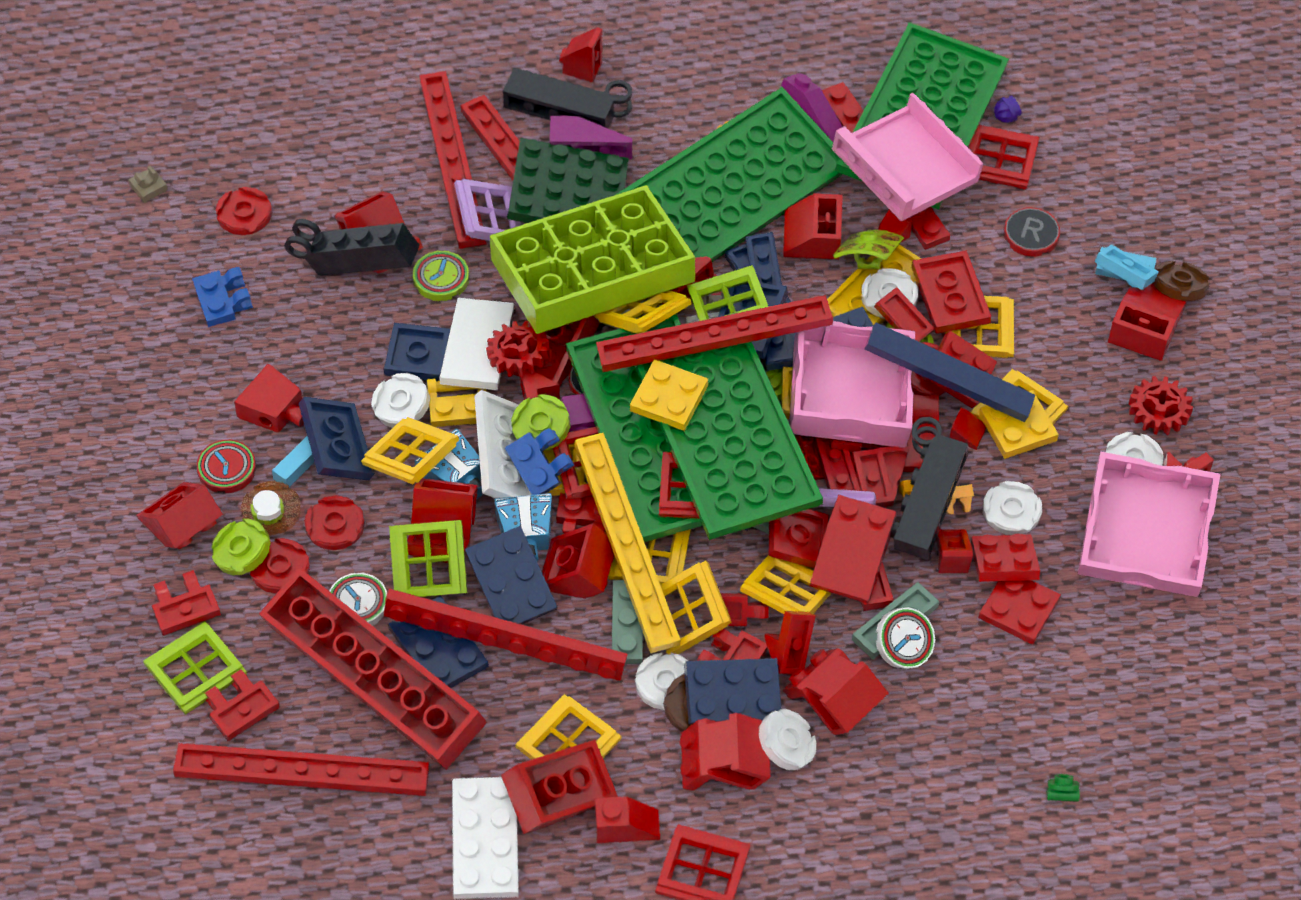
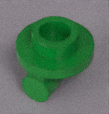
M1056 774L1054 779L1048 780L1047 800L1079 802L1080 783L1073 780L1074 777L1072 775Z

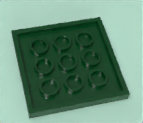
M520 137L507 220L530 223L614 196L625 189L629 158Z

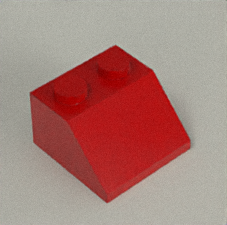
M183 482L136 516L166 547L181 549L193 541L192 536L199 531L205 532L217 524L216 519L222 516L223 513L205 485Z
M592 523L551 538L542 574L551 592L583 599L604 593L608 584L607 579L610 568L615 558L607 534Z

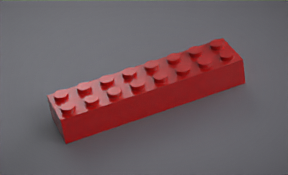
M301 568L293 574L259 613L273 630L445 770L450 767L487 724L476 708Z

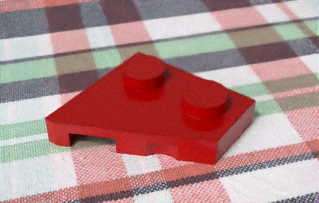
M908 444L906 447L890 446L852 453V461L861 491L874 492L876 506H893L909 450Z

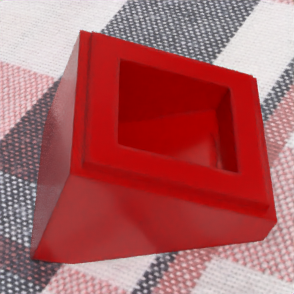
M889 209L878 229L903 236L904 241L910 238L912 219L909 217L900 221Z
M961 407L952 425L950 438L968 443V447L977 450L986 431V426L972 413Z

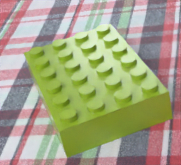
M647 185L490 235L491 261L536 334L695 282V256Z

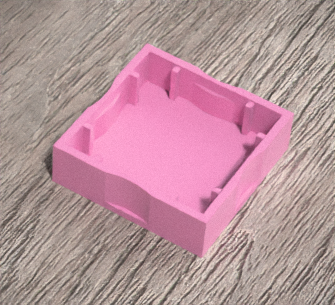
M833 321V325L796 332L794 337L789 425L796 435L906 447L912 430V371L864 350L872 327H857ZM892 329L915 340V331Z
M1100 452L1078 574L1198 597L1203 584L1208 553V532L1214 515L1220 474L1181 466H1161L1143 459Z

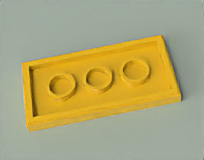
M899 245L887 260H882L880 269L889 268L906 272L911 276L910 279L914 284H917L911 268L912 260L921 258ZM871 255L866 261L872 262L874 258L878 257ZM857 269L827 299L832 316L835 317L863 306L873 325L875 322L882 324L886 319L877 317L865 308L861 296L862 285L866 277L870 274L872 276L880 269Z

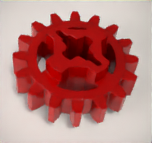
M513 321L512 327L503 324V331L494 330V338L487 339L488 347H486L491 367H497L499 374L507 370L508 377H511L514 372H518L519 376L523 377L524 371L527 370L533 374L535 373V366L542 368L544 366L543 360L549 359L548 351L550 346L546 332L536 334L534 329L529 327L528 321H525L522 326H518L516 321Z
M1152 376L1151 383L1143 379L1140 386H1134L1128 403L1130 405L1129 415H1135V424L1140 422L1144 424L1142 430L1146 431L1150 427L1153 428L1154 435H1157L1159 430H1163L1165 435H1169L1171 428L1179 432L1181 425L1186 426L1188 424L1189 417H1191L1193 406H1191L1193 398L1186 396L1188 391L1186 387L1178 388L1179 381L1176 380L1171 384L1168 383V377L1166 376L1163 378V381H1158L1156 376Z

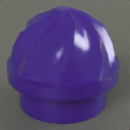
M1011 95L1007 98H1000L995 105L994 114L995 118L1000 122L1010 123L1017 121V117L1022 114V110L1016 99Z

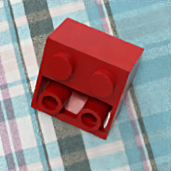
M814 193L785 210L783 257L839 260V257L834 258L833 254L841 247L842 195Z

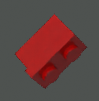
M384 191L334 215L340 230L404 223L393 195ZM413 236L420 245L418 250L422 249L423 246L420 238ZM385 269V270H375V271H373V272L382 273V272H385V271H387V270H389V269Z
M422 478L415 484L413 490L411 524L462 520L465 552V549L470 547L471 527L475 523L478 485ZM446 532L430 533L431 556L448 555ZM423 534L409 535L407 539L408 555H411L413 558L425 557Z
M838 648L828 651L821 649L809 659L811 664L807 668H801L793 673L788 679L790 683L783 689L790 699L804 697L834 735L848 733L889 694L867 664L862 661L857 665L852 663L846 654Z
M733 713L729 714V720L717 722L706 718L697 720L681 732L682 764L680 772L683 789L695 791L708 780L713 779L754 790L770 779V759L763 750L759 739V727L763 720Z

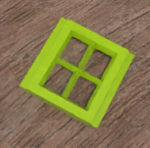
M753 265L687 285L699 321L709 319L707 312L728 306L730 314L736 313L733 304L751 298L755 299L757 306L738 311V313L769 307ZM749 283L750 291L730 297L729 288ZM719 291L723 292L725 299L704 305L702 297Z
M462 520L389 526L394 590L418 597L468 593ZM446 532L448 555L431 556L429 534ZM423 534L425 557L409 558L407 535ZM448 561L450 584L433 585L432 562ZM426 563L427 586L411 587L409 564Z
M205 621L143 661L150 673L185 715L206 702L208 699L205 695L206 691L216 686L221 692L232 685L234 681L231 675L240 669L247 675L243 665ZM206 640L214 649V652L195 663L187 652ZM182 656L190 668L170 679L162 668ZM219 656L228 667L208 679L200 668ZM195 672L203 681V684L183 695L175 684Z

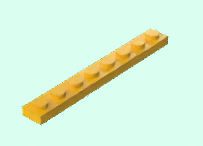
M600 433L576 439L575 449L650 653L679 646L681 641L605 435Z

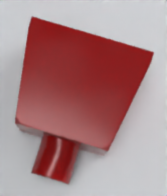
M267 364L234 401L236 415L239 419L279 433L288 422L298 427L304 426L299 402L302 400L301 390L270 364Z

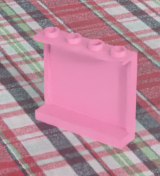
M914 93L910 94L906 107L853 133L845 126L836 130L832 150L900 221L977 183L983 166L980 158Z

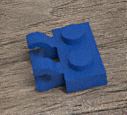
M240 267L229 269L223 276H221L218 270L192 278L208 327L236 320L235 312L253 308L247 288L236 291L230 298L227 294V291L245 287Z
M551 428L544 430L536 438L529 432L505 447L532 495L546 494L559 486L561 482L557 476L574 466L572 459L566 453L559 455L551 463L547 460L543 451L560 441L555 430Z

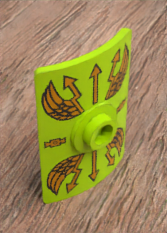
M883 230L862 231L851 235L833 256L838 258L854 254L858 269H880L882 260L888 259L903 241L904 237ZM860 254H868L878 258L868 262L864 257H860Z

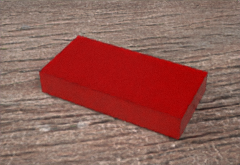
M897 287L880 299L874 306L894 329L915 331V340L918 342L924 340L935 329Z

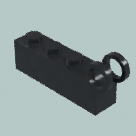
M514 68L503 89V108L550 120V116H578L609 129L614 117H625L631 112L632 102L630 99L632 97V87L625 81L615 80L607 84L605 91H598L579 84L558 80L554 77H547L528 70ZM614 87H622L628 93L624 96L620 94L611 95L609 92ZM627 103L628 107L622 112L614 111V104Z
M297 219L294 222L292 231L296 236L288 237L284 244L285 250L290 255L306 259L317 275L320 276L411 267L420 246L404 223L321 232L314 222L307 219ZM298 226H306L310 228L314 232V234H306L302 232L298 228ZM291 243L300 244L307 251H298L291 246Z
M922 417L912 426V445L914 450L921 455L920 458L924 460L921 468H915L910 483L914 485L910 495L905 494L900 511L904 513L900 521L896 520L894 522L890 537L894 538L895 550L929 560L968 457V443L942 436L941 425L936 419ZM925 423H929L935 426V428L930 426H924L918 429L920 425ZM923 433H931L935 435V437L931 440H923L919 438V436Z

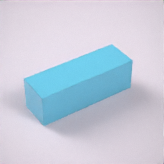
M308 436L272 470L273 480L286 489L314 463Z

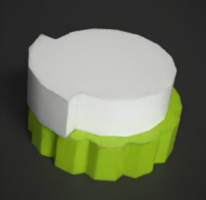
M270 490L259 492L255 495L251 504L252 517L264 525L277 523L278 520H281L284 513L282 499Z

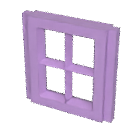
M467 179L456 180L454 185L466 235H469L470 238L490 240V235L505 231L498 228L496 217L507 218L512 187ZM472 193L484 195L487 207L475 206ZM491 196L503 198L506 210L493 208ZM477 214L489 215L492 228L480 226ZM508 220L510 229L524 224L523 222Z

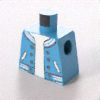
M456 428L451 432L458 435L459 441L456 443V447L423 478L478 485V499L483 495L479 455ZM434 445L426 453L432 451L437 445ZM417 458L415 460V466L422 460V458Z
M551 493L495 499V513L500 532L504 533L521 525L536 561H538V550H547L550 545L552 521Z

